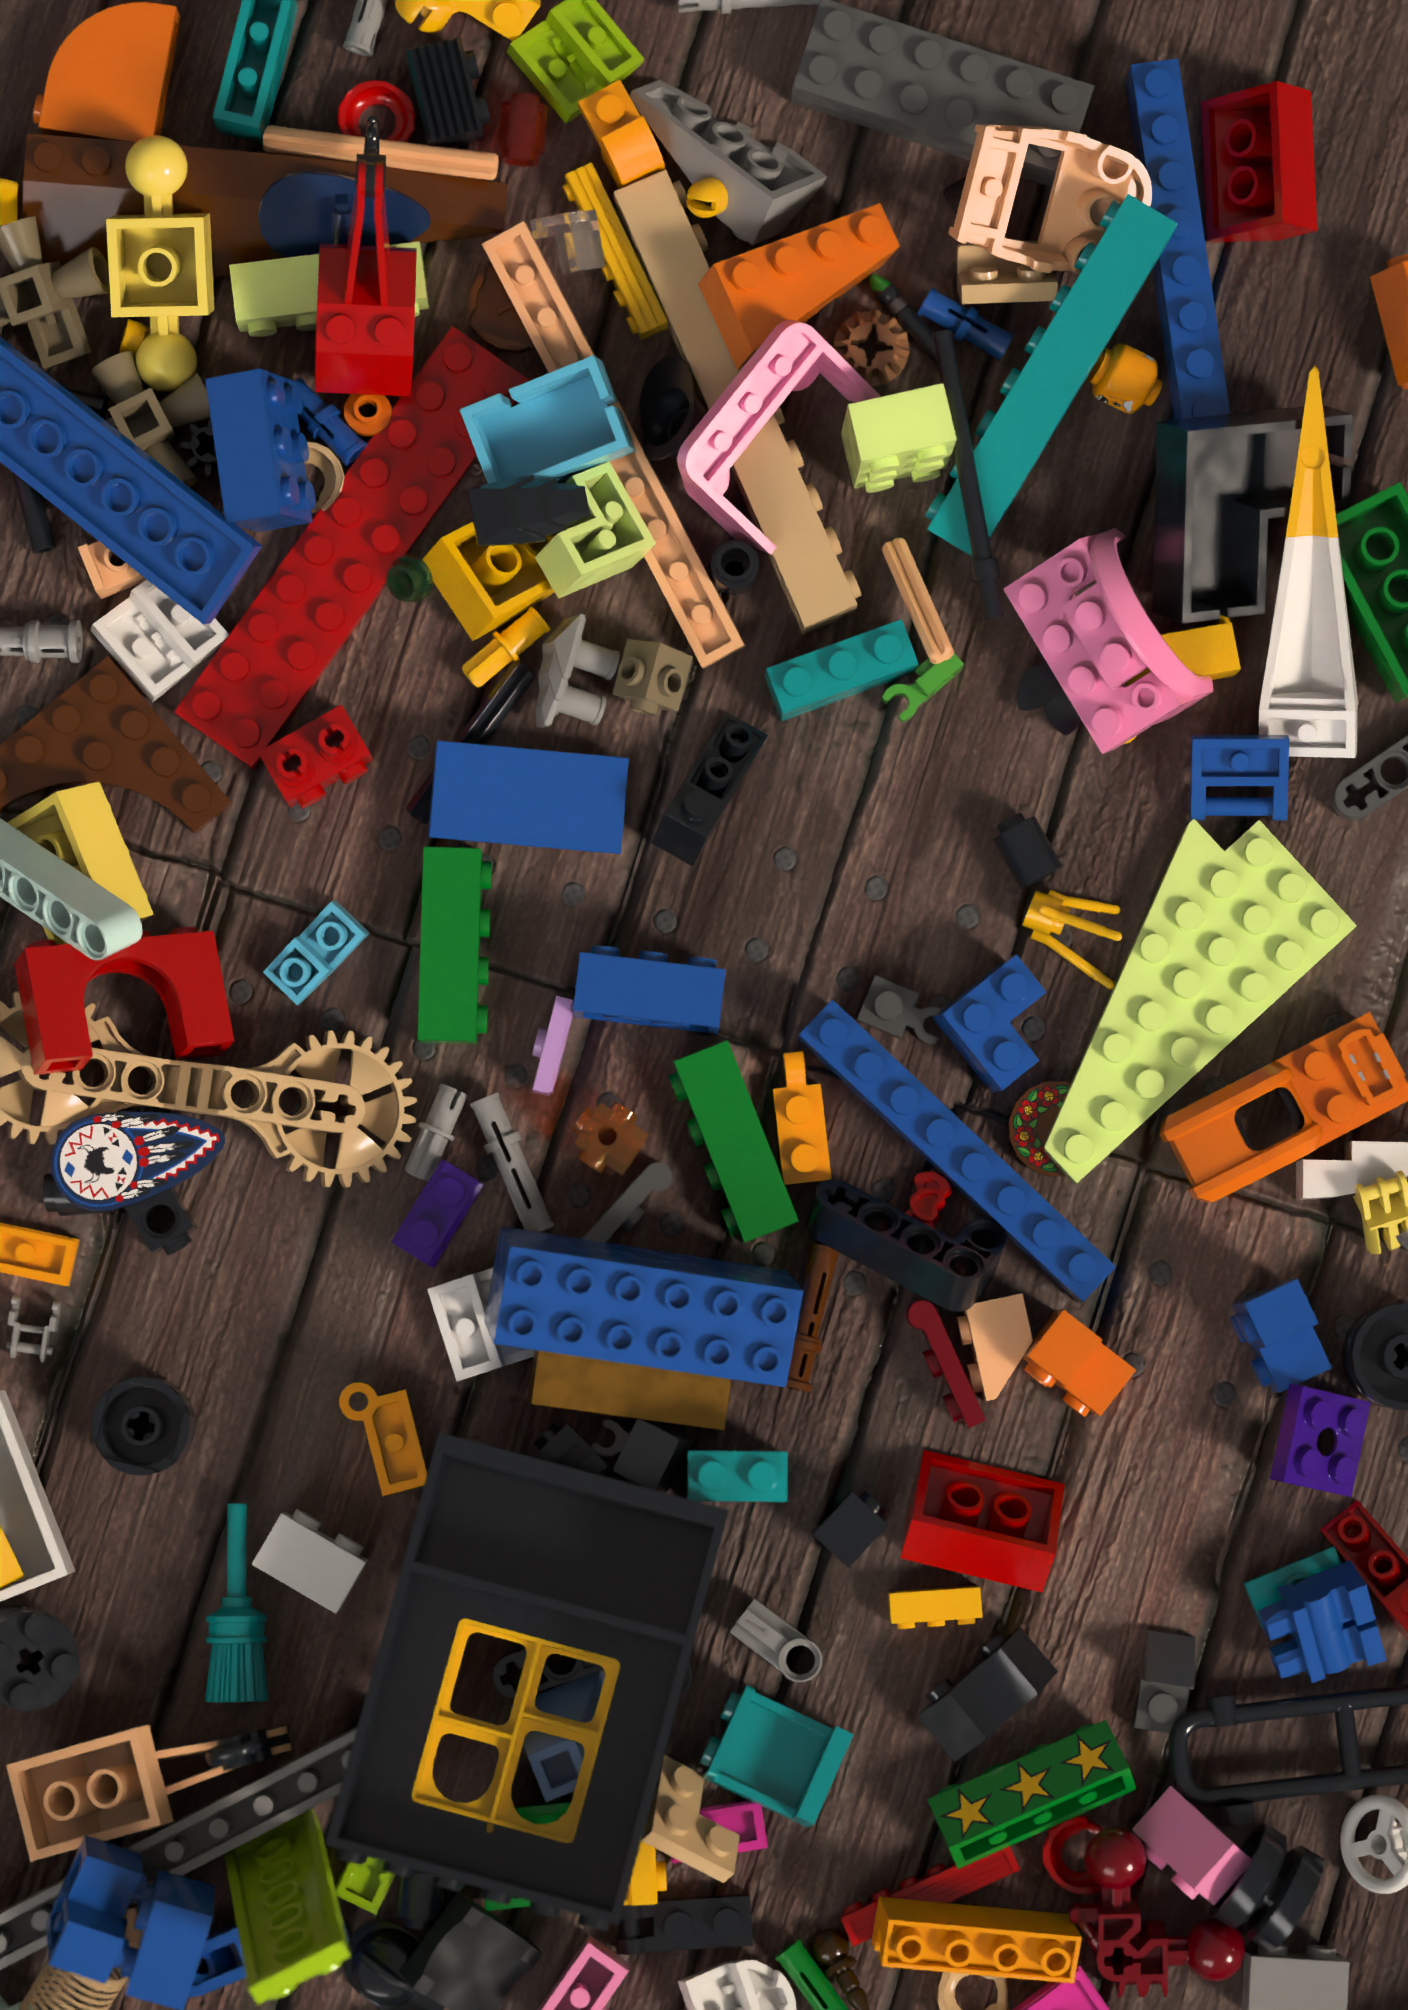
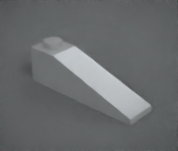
M661 80L631 91L629 97L634 106L644 117L647 124L690 182L694 184L703 178L714 177L724 184L728 193V205L722 213L715 216L731 228L736 237L749 242L751 245L780 234L822 187L827 178L825 174L792 149L779 142L776 143L774 149L749 137L752 128L739 121L736 125L711 117L712 109L709 105ZM706 202V203H707L708 206H711V203H712V202Z

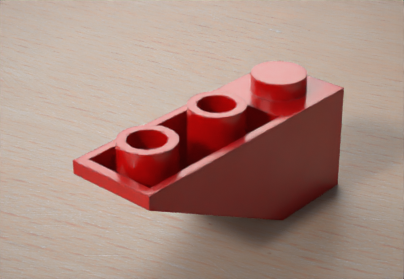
M1356 1500L1323 1526L1320 1531L1331 1546L1335 1547L1336 1552L1344 1562L1351 1560L1366 1583L1370 1596L1408 1641V1557L1364 1506Z

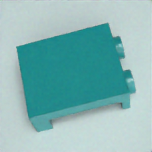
M746 1685L741 1690L740 1695L731 1691L720 1715L721 1719L727 1721L720 1739L711 1736L699 1763L707 1766L702 1778L807 1828L813 1826L854 1734L838 1726L832 1729L756 1693L755 1688Z

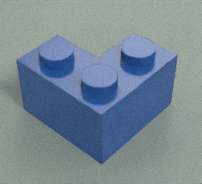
M1016 954L1005 958L932 1018L988 1090L994 1093L1004 1090L1040 1061L1010 1022L1047 992Z
M1298 1279L1282 1280L1231 1304L1236 1313L1230 1317L1231 1324L1240 1342L1244 1343L1247 1341L1253 1349L1256 1359L1250 1361L1262 1387L1269 1385L1272 1392L1280 1393L1289 1388V1383L1297 1385L1332 1368L1313 1328L1314 1325L1318 1324V1321Z
M87 1835L84 1836L46 1921L48 1962L50 1966L106 1984L113 1967L121 1968L130 1941L125 1939L127 1918H124L130 1902L135 1904L139 1902L147 1881V1875L142 1872L141 1854Z
M161 1870L157 1871L153 1885H145L143 1894L137 1904L136 1913L138 1914L134 1929L142 1931L137 1948L129 1946L119 1976L127 1978L126 1996L178 2010L185 2009L213 1919L215 1885Z

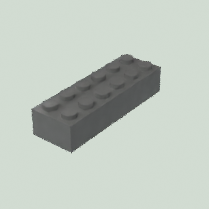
M821 0L792 87L791 103L966 160H971L977 132L974 131L976 124L1041 126L1080 133L1095 86L835 1ZM1028 144L1020 177L1052 187L1061 150Z

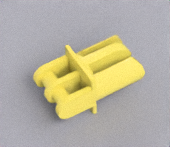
M1396 1171L1395 1177L1384 1180L1382 1177L1375 1178V1184L1366 1187L1362 1183L1356 1184V1195L1353 1196V1199L1361 1213L1367 1251L1371 1254H1381L1378 1228L1390 1251L1400 1248L1398 1227L1403 1239L1408 1244V1182L1403 1171Z

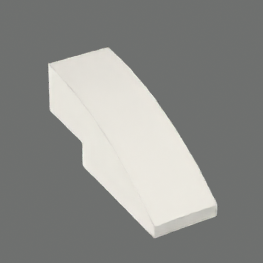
M1350 1141L1344 1143V1160L1303 1159L1296 1161V1200L1326 1199L1355 1194L1356 1184L1362 1183L1366 1187L1375 1184V1178L1382 1177L1384 1180L1394 1178L1395 1172L1400 1170L1407 1177L1408 1142Z

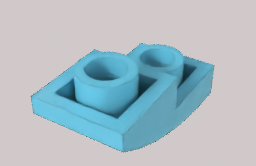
M336 900L331 901L301 935L295 937L263 973L296 1005H300L370 933Z

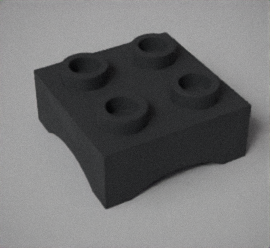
M458 1892L399 1973L413 1989L449 2010H499L501 2003L513 1985L521 1976L534 1967L543 1953L529 1938Z

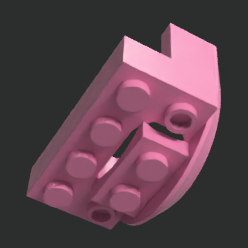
M1116 528L1078 539L1003 589L1102 754L1115 750L1149 727L1171 719L1213 692L1212 679L1196 675L1183 664L1162 638L1139 602L1118 556L1117 543L1126 537ZM1092 582H1097L1096 584H1094L1093 586H1091L1090 588H1088L1087 590H1085L1084 592L1075 597V593H1077L1084 587L1088 586ZM1147 668L1150 669V673L1129 686L1125 684L1126 681Z

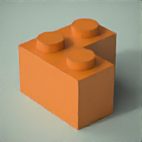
M1064 1309L1054 1310L1034 1336L1033 1342L1022 1357L1028 1362L1023 1369L1028 1375L1044 1387L1048 1386L1051 1388L1054 1383L1066 1392L1062 1401L1084 1418L1089 1411L1096 1416H1101L1136 1371L1135 1368L1102 1344V1339Z

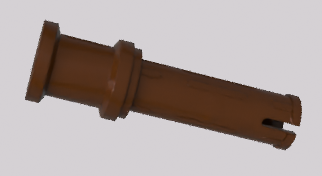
M810 1243V1251L801 1283L803 1296L787 1385L784 1387L811 1394L813 1386L809 1382L815 1358L823 1350L822 1341L818 1339L829 1298L837 1259L840 1256V1253L836 1250L815 1243Z

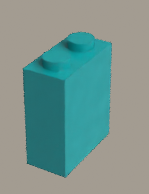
M688 1451L687 1499L697 1502H787L788 1452Z

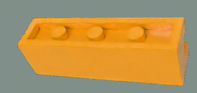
M879 1897L871 1944L875 1951H879L878 1960L883 1967L1074 1983L1082 1936L1075 1924L1069 1919L1068 1914Z

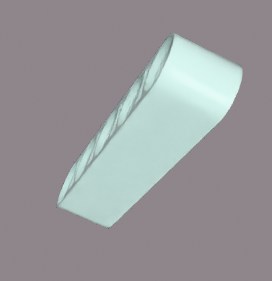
M0 818L1 898L93 960H102L137 943L141 939L142 924L140 918L129 904Z

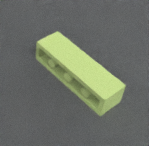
M420 241L389 245L390 247L417 248L416 317L420 314L419 310L429 309ZM319 254L229 265L235 317L240 332L248 331L250 336L262 337L277 333V327L296 325V329L300 331L316 330Z

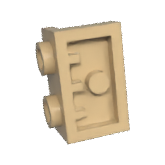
M1026 241V242H1031V243H1035V244L1038 243V241ZM961 243L957 246V292L962 304L1053 301L1058 293V282L1052 270L1051 274L1035 271L1023 264L992 255L984 248L971 243Z

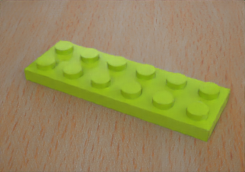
M313 1808L224 1854L248 1989L257 2005L270 1998L277 1999L289 1994L297 1984L316 1974L324 1975L338 1968L343 1960L351 1957L320 1821Z

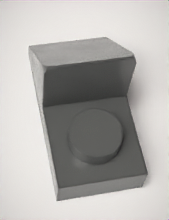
M1146 1629L1132 1724L1134 1728L1170 1733L1175 1721L1186 1713L1189 1689H1194L1195 1637Z

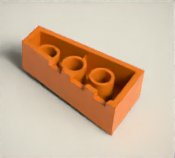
M879 203L715 263L698 285L738 370L749 361L778 324L787 320L805 322L835 298L840 297L882 267L900 245L882 205Z

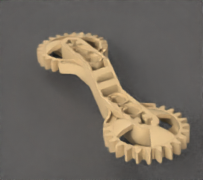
M18 991L12 993L13 1008L9 1009L0 1001V1027L25 1047L21 1052L0 1036V1077L17 1071L21 1079L0 1087V1126L5 1122L10 1123L8 1137L10 1139H15L21 1130L24 1129L27 1130L28 1144H35L40 1132H44L49 1145L55 1144L57 1130H62L63 1132L74 1121L89 1115L113 1113L133 1106L220 1116L238 1120L250 1127L262 1139L273 1159L289 1154L291 1158L287 1163L286 1170L293 1172L301 1165L304 1166L303 1181L310 1182L318 1172L321 1173L322 1187H330L335 1175H338L342 1187H350L352 1173H355L362 1183L369 1182L370 1174L368 1167H372L379 1173L387 1172L382 1158L387 1156L392 1159H400L401 1155L394 1146L395 1142L411 1141V1137L403 1132L401 1128L402 1124L416 1123L415 1117L404 1113V1107L416 1103L417 1098L403 1096L402 1090L412 1083V1079L397 1080L395 1074L400 1070L403 1063L396 1061L387 1065L384 1062L389 1052L387 1046L378 1049L374 1053L371 1052L372 1037L370 1036L364 1037L357 1046L355 1045L353 1031H346L340 1043L337 1042L333 1030L325 1031L323 1045H320L314 1035H309L305 1037L307 1051H304L296 1043H290L275 1058L261 1066L236 1068L144 1055L130 1047L120 1036L109 1016L93 1021L90 1017L96 1005L91 1003L84 1007L90 1041L94 1042L97 1040L100 1049L92 1048L93 1056L91 1059L101 1064L104 1070V1077L98 1086L90 1087L82 1082L79 1070L68 1071L69 1084L62 1083L66 1073H48L45 1075L44 1080L40 1079L39 1075H34L33 1068H31L32 1061L20 994ZM341 1049L352 1051L348 1085L334 1083ZM136 1067L146 1069L152 1078L150 1089L142 1095L134 1093L128 1085L129 1073ZM295 1070L302 1078L289 1075ZM240 1080L247 1082L254 1092L252 1103L246 1108L236 1106L231 1099L232 1086ZM390 1084L391 1093L364 1102L362 1095ZM287 1088L294 1089L301 1097L300 1109L292 1116L285 1114L279 1106L280 1094ZM33 1089L46 1092L39 1126L29 1125ZM314 1091H317V1092H318L316 1098H315ZM339 1096L340 1104L348 1107L347 1115L339 1116L337 1122H335V1114L333 1112L313 1111L315 1102H337ZM78 1097L90 1098L93 1100L87 1106ZM312 1112H313V1118H314V1120H311V1119H310V1116H311ZM360 1124L384 1142L382 1148L357 1128V1126ZM282 1126L299 1129L285 1134ZM327 1133H341L334 1169L324 1167Z

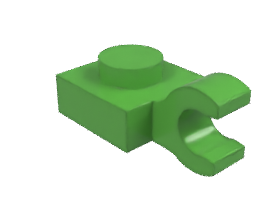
M955 653L950 659L944 660L940 664H933L928 658L915 670L919 678L914 684L892 685L885 691L881 700L886 704L894 696L904 697L908 702V708L898 716V720L901 723L906 722L914 716L917 708L923 702L931 698L962 670L964 663Z

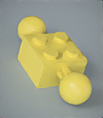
M152 135L137 141L129 150L125 162L126 175L130 184L144 196V214L113 215L106 219L111 317L150 316L151 334L142 341L137 350L136 367L140 378L147 386L160 392H173L194 376L197 368V355L193 345L186 337L179 334L178 316L209 315L215 310L210 213L173 214L172 194L183 185L188 171L187 159L183 150L175 141L165 136Z

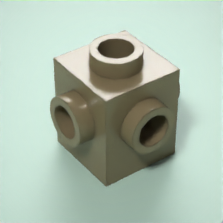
M627 639L612 694L630 701L629 709L643 715L656 717L658 710L678 712L693 656L660 642Z

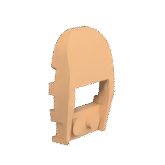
M976 124L974 131L977 132L967 176L954 227L950 226L948 234L958 242L966 244L967 241L984 248L992 255L1023 264L1035 271L1051 274V270L1072 271L1076 275H1080L1081 271L1074 266L1088 242L1097 246L1105 233L1106 228L1099 224L1113 200L1115 199L1122 204L1127 194H1130L1150 206L1152 200L1151 180L1144 165L1132 154L1112 145H1106L1088 138L1084 134L1041 126ZM1028 144L1061 150L1037 244L1005 237Z

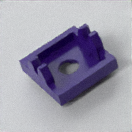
M1289 1383L1270 1480L1352 1497L1371 1402ZM1329 1427L1334 1433V1446L1330 1453L1323 1456L1317 1449V1438L1323 1429Z

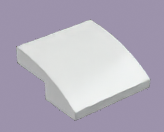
M147 579L131 590L129 598L93 623L91 627V632L152 703L204 662L229 636L215 618L212 623L203 625Z
M493 1268L427 1289L456 1381L534 1356V1350L493 1344L484 1322Z

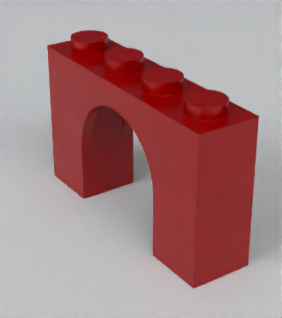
M191 926L180 927L171 930L168 935L151 936L149 931H142L141 939L137 943L102 960H93L70 944L57 945L55 940L45 939L28 944L27 948H24L14 963L34 1075L82 1070L91 1059L93 1052L84 1008V993L89 981L108 973H125L138 977L148 983L158 993L166 1009L175 1060L222 1056L235 1041L214 931L197 932V928Z

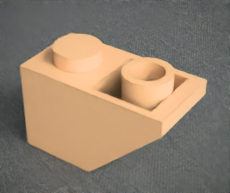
M1022 1293L975 1303L970 1309L963 1311L964 1316L956 1317L962 1346L970 1344L974 1363L967 1365L969 1382L974 1393L981 1392L983 1401L994 1400L998 1397L1033 1342Z

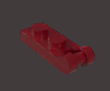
M928 1301L913 1302L906 1309V1321L914 1329L921 1330L929 1349L923 1351L922 1354L933 1378L942 1375L949 1394L942 1396V1399L952 1421L956 1423L962 1420L965 1428H971L986 1421L936 1308Z

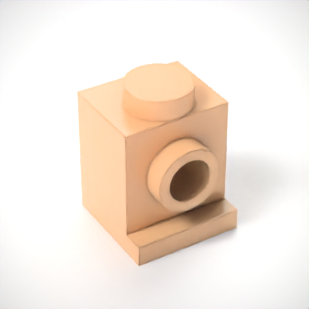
M100 541L77 547L94 589L101 599L131 588L146 580L126 562L121 566L112 565L111 556L114 553Z

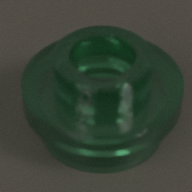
M407 554L397 558L392 563L393 567L387 573L386 582L395 598L404 602H419L430 594L433 586L432 575L428 566L420 558Z

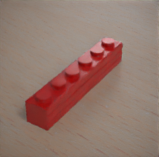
M1010 1846L960 1869H957L955 1862L944 1866L943 1862L926 1869L928 1874L917 1879L915 1875L901 1880L898 1882L899 1888L890 1892L888 1888H884L871 1894L872 1900L862 1905L860 1901L848 1904L843 1907L844 1913L839 1916L854 1947L872 1938L879 1897L949 1903L1015 1873L1020 1868Z

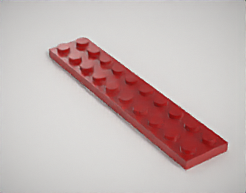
M452 326L412 381L411 397L401 396L392 409L391 419L386 428L372 436L367 443L368 446L362 450L346 472L342 491L335 502L325 511L322 508L313 518V523H310L178 705L174 711L175 715L254 770L261 760L258 752L275 741L477 460V454L459 409L499 393L509 398L512 406H515L518 402L512 399L509 389L530 380Z

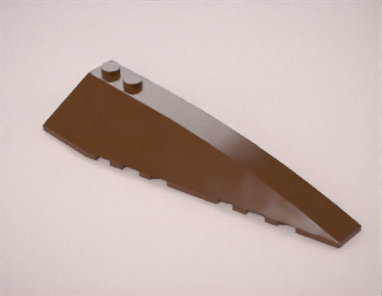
M27 133L23 175L22 219L36 216L43 263L60 261L61 266H63L91 247L97 248L108 263L106 219L113 215L144 214V196L130 184L125 170L127 154L136 142ZM179 145L186 156L188 171L183 185L172 194L173 214L210 213L213 280L223 279L224 276L230 275L229 265L285 258L270 248L261 234L258 219L262 196L273 182L288 173L301 171L336 173L356 178V163ZM386 167L385 186L413 198L430 213L431 222L429 228L407 243L420 241L421 244L439 240L448 242L504 232L508 183Z

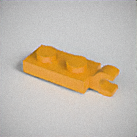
M803 1051L784 1053L783 1062L786 1087L772 1089L782 1180L784 1185L832 1179L821 1084L806 1085Z

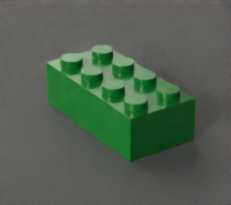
M1401 482L1336 514L1347 613L1395 704L1408 698V495Z

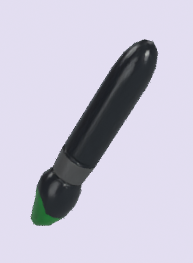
M876 273L870 276V286L875 297L882 304L888 305L894 317H896L926 355L937 363L932 336L933 332L912 307L899 296L897 287L893 283Z

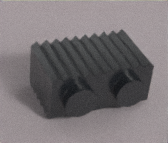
M458 37L453 40H445L444 42H436L435 44H427L426 46H418L415 49L409 48L406 50L407 62L427 144L449 148L484 140L483 125L490 124L491 119L485 95L475 97L472 80L480 78L474 50L464 51L462 39Z

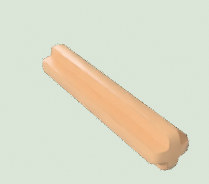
M901 537L886 542L882 546V552L931 663L940 664L944 660L950 659L954 655V650L906 540Z

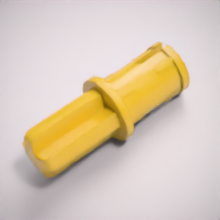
M530 607L525 614L500 634L495 631L492 634L494 639L466 661L461 669L477 688L481 687L511 661H520L518 656L551 629L533 607Z

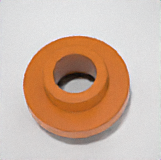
M351 394L346 400L344 419L346 424L356 434L373 436L384 430L390 422L392 409L385 395ZM369 404L374 406L377 412L372 417H364L359 413L360 407Z

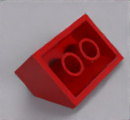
M1274 81L1201 101L1206 240L1212 243L1279 241L1316 232L1317 209L1311 91L1280 81Z
M923 1450L906 1520L900 1558L1042 1593L1056 1555L1065 1484Z

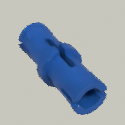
M934 287L931 288L917 313L941 327L951 330L954 333V340L961 343L964 339L992 355L998 361L1001 360L1015 335L978 315L979 309L971 305L968 309L938 292Z
M303 378L294 380L293 385L298 388L302 400V412L297 415L308 426L307 432L314 439L320 438L346 466L354 463L368 444L340 418L341 411L335 405L328 406L305 383Z

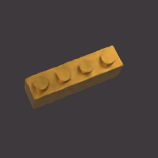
M534 1350L527 1403L724 1430L731 1379Z

